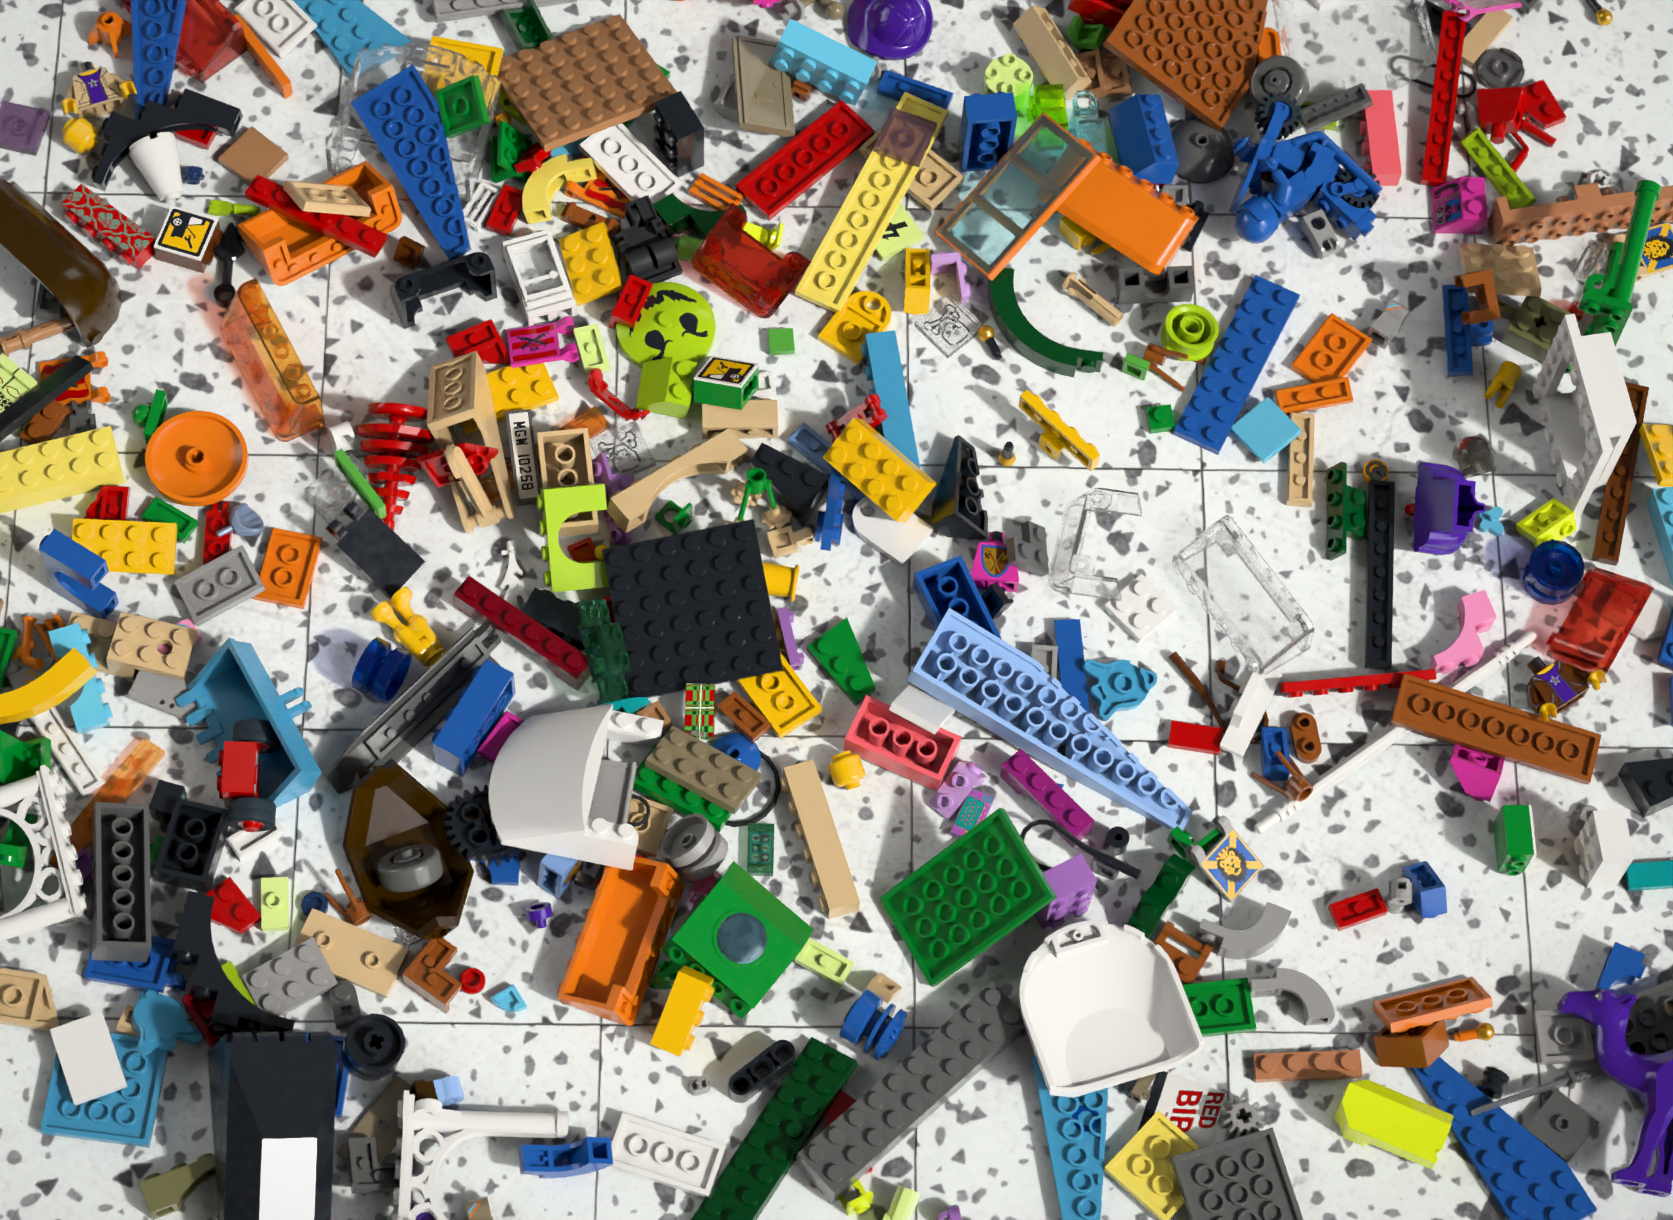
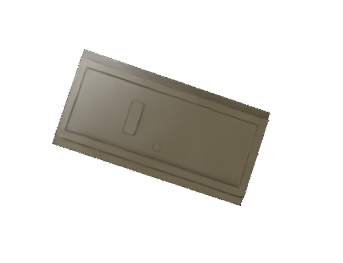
M733 36L731 41L738 127H742L744 130L785 137L794 136L795 126L790 74L785 71H779L769 64L778 42Z

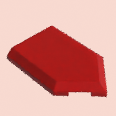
M467 442L455 445L461 448L476 476L485 473L488 469V463L499 452L498 449ZM446 448L417 457V461L437 488L449 485L452 481H460L459 478L456 479L455 477L454 480L449 481L448 477L452 476L453 473L445 458L444 450Z

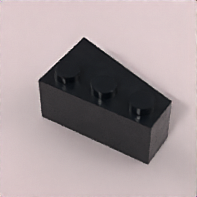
M761 443L750 461L749 469L760 468L766 472V479L772 481L771 488L774 498L782 506H785L786 510L792 512V516L804 529L828 489L829 476Z
M1673 758L1625 762L1618 772V776L1643 818L1673 805Z

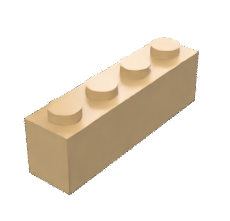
M1032 5L1013 23L1017 31V37L1027 46L1029 56L1037 62L1041 75L1049 81L1052 86L1051 91L1056 97L1073 100L1092 82L1045 8Z

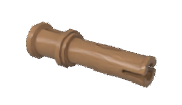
M66 314L61 316V320H50L26 330L19 328L17 332L5 337L0 335L1 351L9 357V353L20 349L27 350L31 347L32 343L74 329V322Z

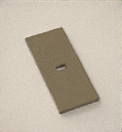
M395 1075L336 1153L348 1161L346 1146L348 1138L375 1137L378 1163H383L396 1147L397 1137H402L403 1129L398 1128V1100H403L404 1090H409L411 1085ZM383 1122L389 1128L385 1130L379 1124Z

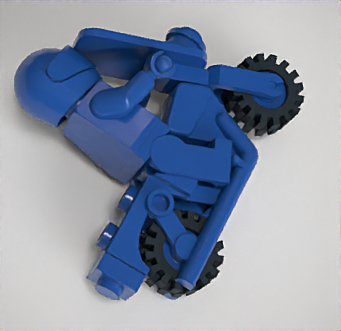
M1272 92L1270 96L1267 94L1255 111L1256 117L1254 120L1259 122L1256 127L1258 130L1263 128L1261 132L1263 135L1259 143H1252L1250 136L1246 138L1241 136L1232 146L1235 149L1232 154L1239 156L1240 162L1248 163L1229 209V212L1233 214L1235 212V227L1240 238L1253 244L1265 242L1277 230L1279 224L1298 213L1311 200L1319 210L1322 209L1325 215L1354 241L1361 235L1366 237L1374 229L1375 226L1372 223L1377 218V215L1370 209L1378 200L1379 194L1383 189L1380 186V181H1375L1377 176L1375 174L1370 176L1369 172L1371 170L1366 169L1364 171L1363 167H1360L1322 131L1310 132L1275 143L1276 139L1280 140L1283 136L1287 138L1294 132L1300 122L1302 113L1299 112L1301 110L1300 105L1295 106L1298 101L1296 99L1290 100V94H1287L1286 97H1283L1284 92H1279L1277 96L1276 92ZM1339 164H1341L1346 170L1344 171L1342 168H1340ZM1262 172H1271V177L1277 185V188L1270 194L1262 190V180L1260 178ZM1247 188L1251 194L1257 195V197L1253 196L1239 206Z

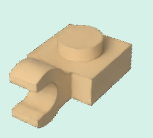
M788 526L767 532V538L774 559L797 553V545L814 543L810 527L793 532L792 527Z

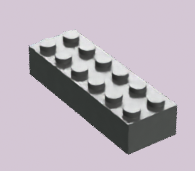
M95 802L91 815L92 960L147 962L152 945L149 805Z

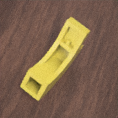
M563 154L546 161L538 170L531 174L525 184L522 196L523 212L528 224L552 220V199L561 188L566 186L568 181L578 183L597 179L592 158H579L575 161H569L567 154Z

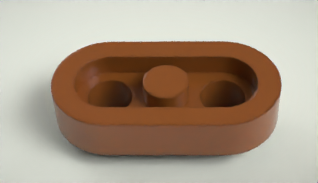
M1305 712L1297 713L1293 716L1289 726L1294 753L1300 762L1311 764L1318 760L1322 750L1317 723L1311 714ZM1304 721L1308 724V726L1303 727L1300 725L1299 722ZM1310 745L1313 750L1308 751L1304 746Z

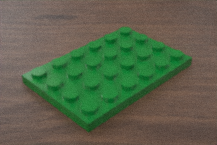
M998 808L879 897L930 987H936L1057 898L1004 808Z

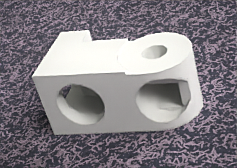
M349 421L329 428L331 435L329 443L334 453L342 448L344 452L351 450L346 453L350 459L360 456L357 441Z

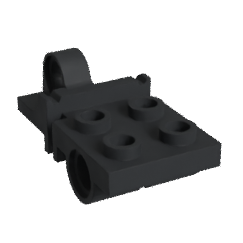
M649 195L626 203L625 214L630 227L614 233L612 241L615 246L618 244V251L629 275H634L650 283L663 282L681 275L683 270L678 261L676 247L672 239L667 237L665 226H661L662 220L658 217Z

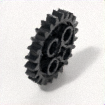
M485 785L483 791L474 786L472 794L465 789L463 798L456 795L455 803L449 804L448 810L450 812L445 814L446 822L443 828L448 830L445 839H452L449 846L450 849L458 847L457 856L465 853V862H469L474 858L476 866L481 861H485L486 867L489 868L491 861L500 866L502 858L509 863L511 854L518 857L519 849L522 848L502 845L500 843L496 828L491 821V811L488 802L489 788L488 785ZM479 806L483 807L485 812L484 814L482 813V810ZM473 815L476 819L469 820L465 816ZM480 838L484 842L476 843L475 841H473V839ZM490 838L492 839V842L495 846L491 845L489 840Z

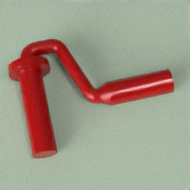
M1526 116L1524 120L1522 119L1519 128L1520 132L1524 129L1550 147L1555 144L1557 139L1531 123L1529 116ZM1517 132L1511 134L1523 150L1519 151L1509 165L1515 173L1528 157L1529 147Z

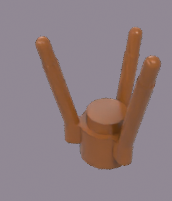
M1149 343L1143 356L1144 360L1150 362L1149 370L1157 373L1180 391H1185V387L1157 366H1163L1167 356L1187 359L1188 355ZM1201 359V360L1192 361V362H1198V363L1204 364V363L1206 362V360H1205V359Z
M1276 751V755L1292 775L1286 782L1287 790L1254 772L1251 773V777L1281 793L1289 801H1292L1294 798L1299 802L1304 801L1313 792V786L1306 780L1293 759L1290 757L1289 763L1280 751Z
M336 869L335 873L350 900L346 905L348 910L346 911L329 893L325 892L324 896L344 917L347 923L350 924L352 922L354 926L364 924L373 915L367 911L364 900L361 901L360 898L356 899L341 871Z

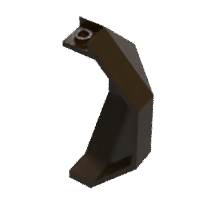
M391 758L384 765L374 766L368 772L356 771L342 847L368 912L421 939H442L459 926L474 870L470 861L465 862V853L457 856L458 847L450 849L449 846L452 839H445L448 830H444L443 827L446 822L445 814L450 812L448 806ZM420 844L431 845L438 849L443 865V874L436 882L410 892H390L382 887L377 864L386 854L402 847Z

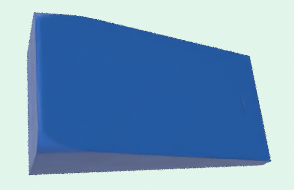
M1260 727L1262 777L1270 781H1287L1290 772L1276 755V751H1280L1290 763L1286 728Z

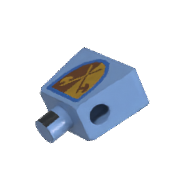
M547 854L540 862L537 886L560 899L575 879L577 872L582 870L585 861Z

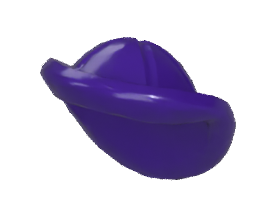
M853 0L847 15V34L854 46L871 56L885 60H904L919 53L928 43L933 30L932 8L928 0Z

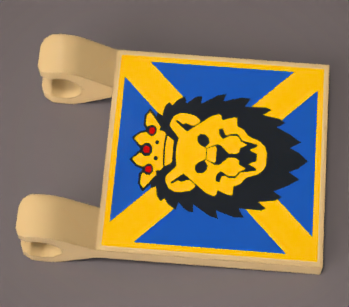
M1669 222L1649 228L1636 282L1648 276L1673 269V229ZM1626 234L1616 235L1613 238V242L1624 243Z

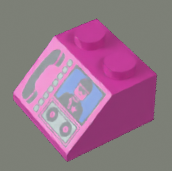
M1459 177L1432 188L1434 233H1483L1488 220L1485 177Z

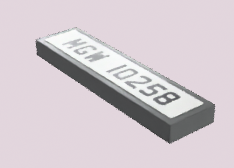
M531 410L505 412L517 506L537 504V495L541 494Z

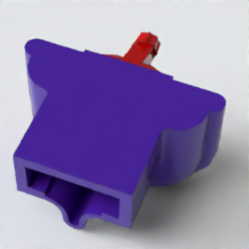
M1422 461L1419 463L1415 503L1405 505L1404 508L1405 514L1414 515V552L1449 555L1460 549L1468 534L1473 532L1475 514L1486 511V505L1478 502L1475 498L1476 481L1466 480L1456 468L1448 465Z

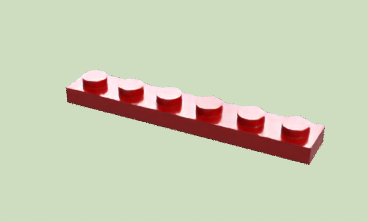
M258 174L245 191V198L375 258L387 241V234L346 215L302 211L283 189L284 186Z
M1436 669L1279 683L1280 694L1287 693V698L1303 697L1304 691H1312L1313 696L1327 695L1328 689L1337 688L1338 693L1354 692L1353 687L1363 686V691L1379 690L1378 685L1388 684L1389 689L1399 688L1403 674L1429 681L1437 679Z

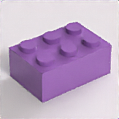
M1082 854L1043 872V875L1057 896L1056 899L1034 914L1043 930L1049 927L1055 929L1064 924L1065 919L1073 915L1079 917L1089 910L1097 879Z

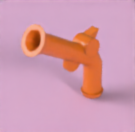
M25 616L21 619L24 624L22 647L19 646L11 659L17 660L21 658L24 665L39 671L44 667V661L41 658L31 657L32 650L36 645L33 641V632L37 619Z

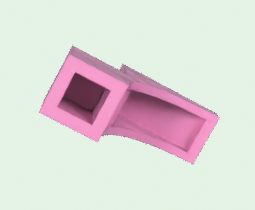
M1485 590L1461 597L1457 606L1461 625L1460 634L1455 643L1448 649L1433 656L1429 667L1430 670L1436 669V674L1440 672L1441 674H1448L1457 667L1463 665L1471 667L1479 663L1485 650L1477 633H1483L1491 629L1497 617Z

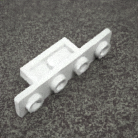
M1259 664L1250 679H1244L1238 692L1242 696L1239 701L1234 699L1229 710L1232 718L1219 747L1239 757L1244 756L1277 688L1282 673Z

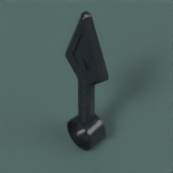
M232 222L227 225L219 245H216L214 249V255L223 262L222 284L214 289L213 294L218 306L226 309L233 307L237 303L238 295L232 285L233 262L245 253L237 230ZM228 291L232 293V296L227 300L219 299L223 292Z

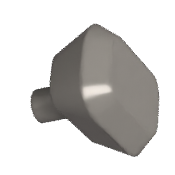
M700 1078L690 1081L688 1089L691 1095L697 1096L708 1093L710 1091V1084L706 1078Z

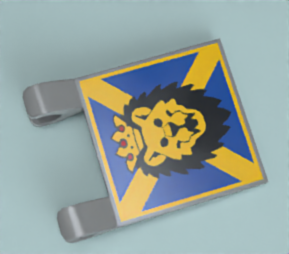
M1217 815L1212 819L1211 824L1223 836L1206 855L1199 845L1193 846L1192 844L1185 849V854L1201 868L1227 901L1232 902L1264 865L1234 830L1230 820L1224 815L1221 817Z

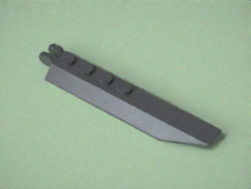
M490 623L482 624L475 631L473 628L469 629L355 738L324 774L338 794L353 788L356 771L368 772L374 766L384 765L391 758L398 763L446 717L452 707L455 708L457 706L462 689L465 686H470L473 681L472 675L478 665L482 666L485 660L488 659L500 666L490 656V653L501 643V638L498 634L490 636L482 644V641L493 630Z

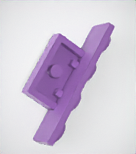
M599 453L592 461L594 483L605 484L608 509L611 495L618 490L623 491L627 489L635 479L633 474H612L606 453ZM603 510V516L606 520L613 546L629 544L632 541L630 532L625 533L608 514L607 510Z

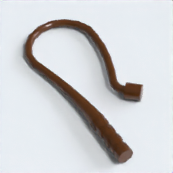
M1175 651L1168 658L1206 702L1220 728H1223L1222 732L1225 735L1227 729L1209 694L1195 673L1192 672L1191 668L1187 666L1186 662ZM1217 660L1215 662V672L1219 680L1239 692L1240 686L1223 676L1226 662ZM1266 710L1263 715V727H1268L1269 724ZM1260 734L1252 738L1250 744L1257 743L1260 740Z

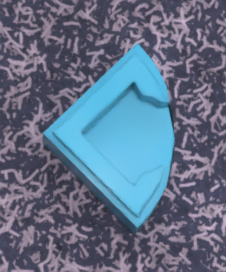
M514 984L490 997L491 1002L503 1011L519 1012L527 1009L526 1003Z

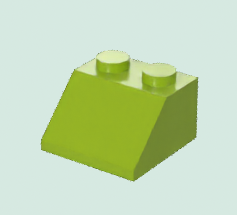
M675 357L643 362L635 409L649 410L653 413L684 419L690 407L692 396L691 383L695 377L697 362Z

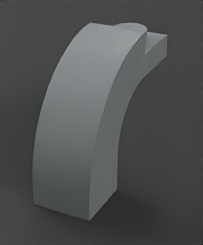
M1267 902L1259 921L1254 926L1245 930H1231L1202 919L1196 937L1201 938V941L1206 944L1221 946L1217 956L1236 960L1253 958L1265 953L1277 943L1285 930L1292 911Z

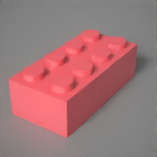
M866 695L845 737L844 751L850 750L851 754L856 753L866 761L938 791L960 748L961 736L943 728H940L936 734H932L889 710L890 705Z

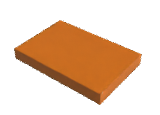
M1331 313L1293 361L1290 369L1311 383L1343 378L1369 347L1372 338Z
M272 527L259 577L266 590L253 596L254 600L304 609L323 538Z

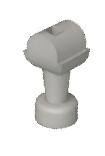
M1394 878L1389 881V894L1384 899L1389 913L1398 914L1403 911L1405 905L1412 903V882L1409 879Z

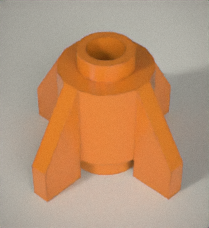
M104 12L98 17L96 24L87 35L89 44L99 43L102 40L107 45L112 46L114 57L119 58L117 45L124 38V34L125 37L132 36V24L122 19L115 12Z

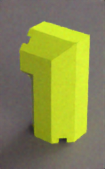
M1367 1079L1349 1082L1340 1099L1334 1120L1336 1124L1338 1123L1341 1129L1340 1133L1344 1139L1361 1146L1372 1144L1432 1170L1438 1159L1436 1157L1437 1152L1439 1153L1444 1146L1454 1115Z

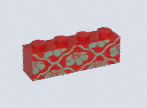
M82 183L61 203L64 212L63 216L70 224H77L89 238H96L100 241L105 250L115 252L125 265H132L139 270L155 254L154 244L156 238Z

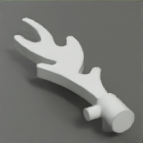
M511 540L506 542L507 550H502V555L509 556V564L500 589L504 590L509 586L504 600L520 610L517 599L521 597L526 604L528 597L522 582L514 576L515 573L522 576L523 571L519 568L515 559V555H517V542Z

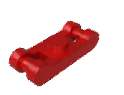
M878 394L869 395L863 403L839 419L826 424L825 427L828 434H831L833 437L832 443L836 441L841 434V430L846 428L853 418L863 419L872 428L887 419L888 416L885 409H882L880 406L881 400Z

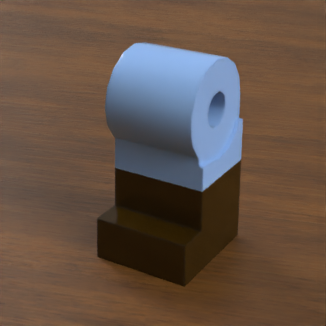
M449 1076L426 1082L425 1079L413 1082L409 1089V1094H415V1102L420 1099H435L442 1103V1108L457 1104L465 1098L458 1076Z

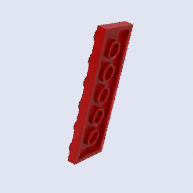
M840 100L735 185V190L743 195L758 212L770 221L860 148L875 134V130L846 103Z

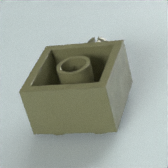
M1526 296L1521 306L1517 308L1497 298L1500 316L1510 321L1502 343L1543 364L1548 350L1552 346L1553 338L1558 332V326L1561 325L1564 316L1571 313L1540 297Z

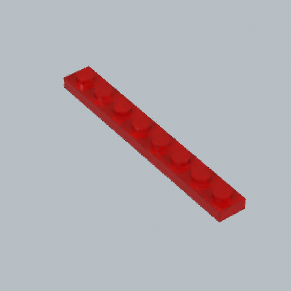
M1443 10L1421 177L1422 185L1437 187L1446 183L1466 21L1460 20L1459 17L1465 16L1466 13Z

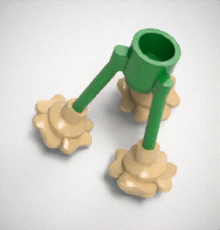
M751 468L747 471L746 480H744L743 484L736 482L735 488L731 491L734 503L741 506L738 517H735L734 522L728 521L727 524L745 521L743 517L746 508L749 505L753 507L757 505V501L761 498V493L764 489L767 491L770 506L769 511L763 513L764 518L761 521L769 529L777 530L786 526L791 521L792 512L786 510L785 506L779 507L776 504L771 488L772 481L766 479V472L760 468Z

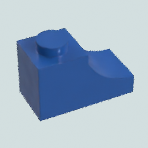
M1423 861L1403 866L1402 876L1412 882L1413 907L1421 918H1434L1447 913L1446 887L1429 863Z
M1615 942L1608 953L1594 990L1611 989L1619 984L1631 986L1636 978L1641 979L1646 967L1642 963L1645 954Z

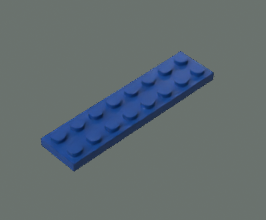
M1255 275L1177 423L1173 435L1219 455L1231 432L1232 426L1235 424L1300 298V294Z

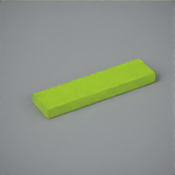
M1479 127L1459 142L1499 194L1506 197L1511 209L1530 207L1537 202L1533 194Z

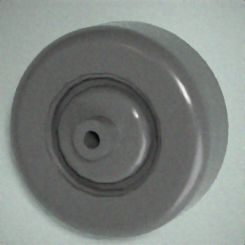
M1277 55L1263 60L1254 69L1249 87L1251 96L1258 106L1267 94L1270 96L1272 92H1276L1277 96L1279 92H1284L1283 97L1290 94L1291 101L1293 99L1298 101L1295 106L1300 105L1301 107L1308 96L1310 83L1306 71L1296 60L1288 56Z
M420 844L402 847L386 854L378 862L377 870L382 887L387 891L399 893L418 890L436 882L443 874V865L437 848L431 845Z

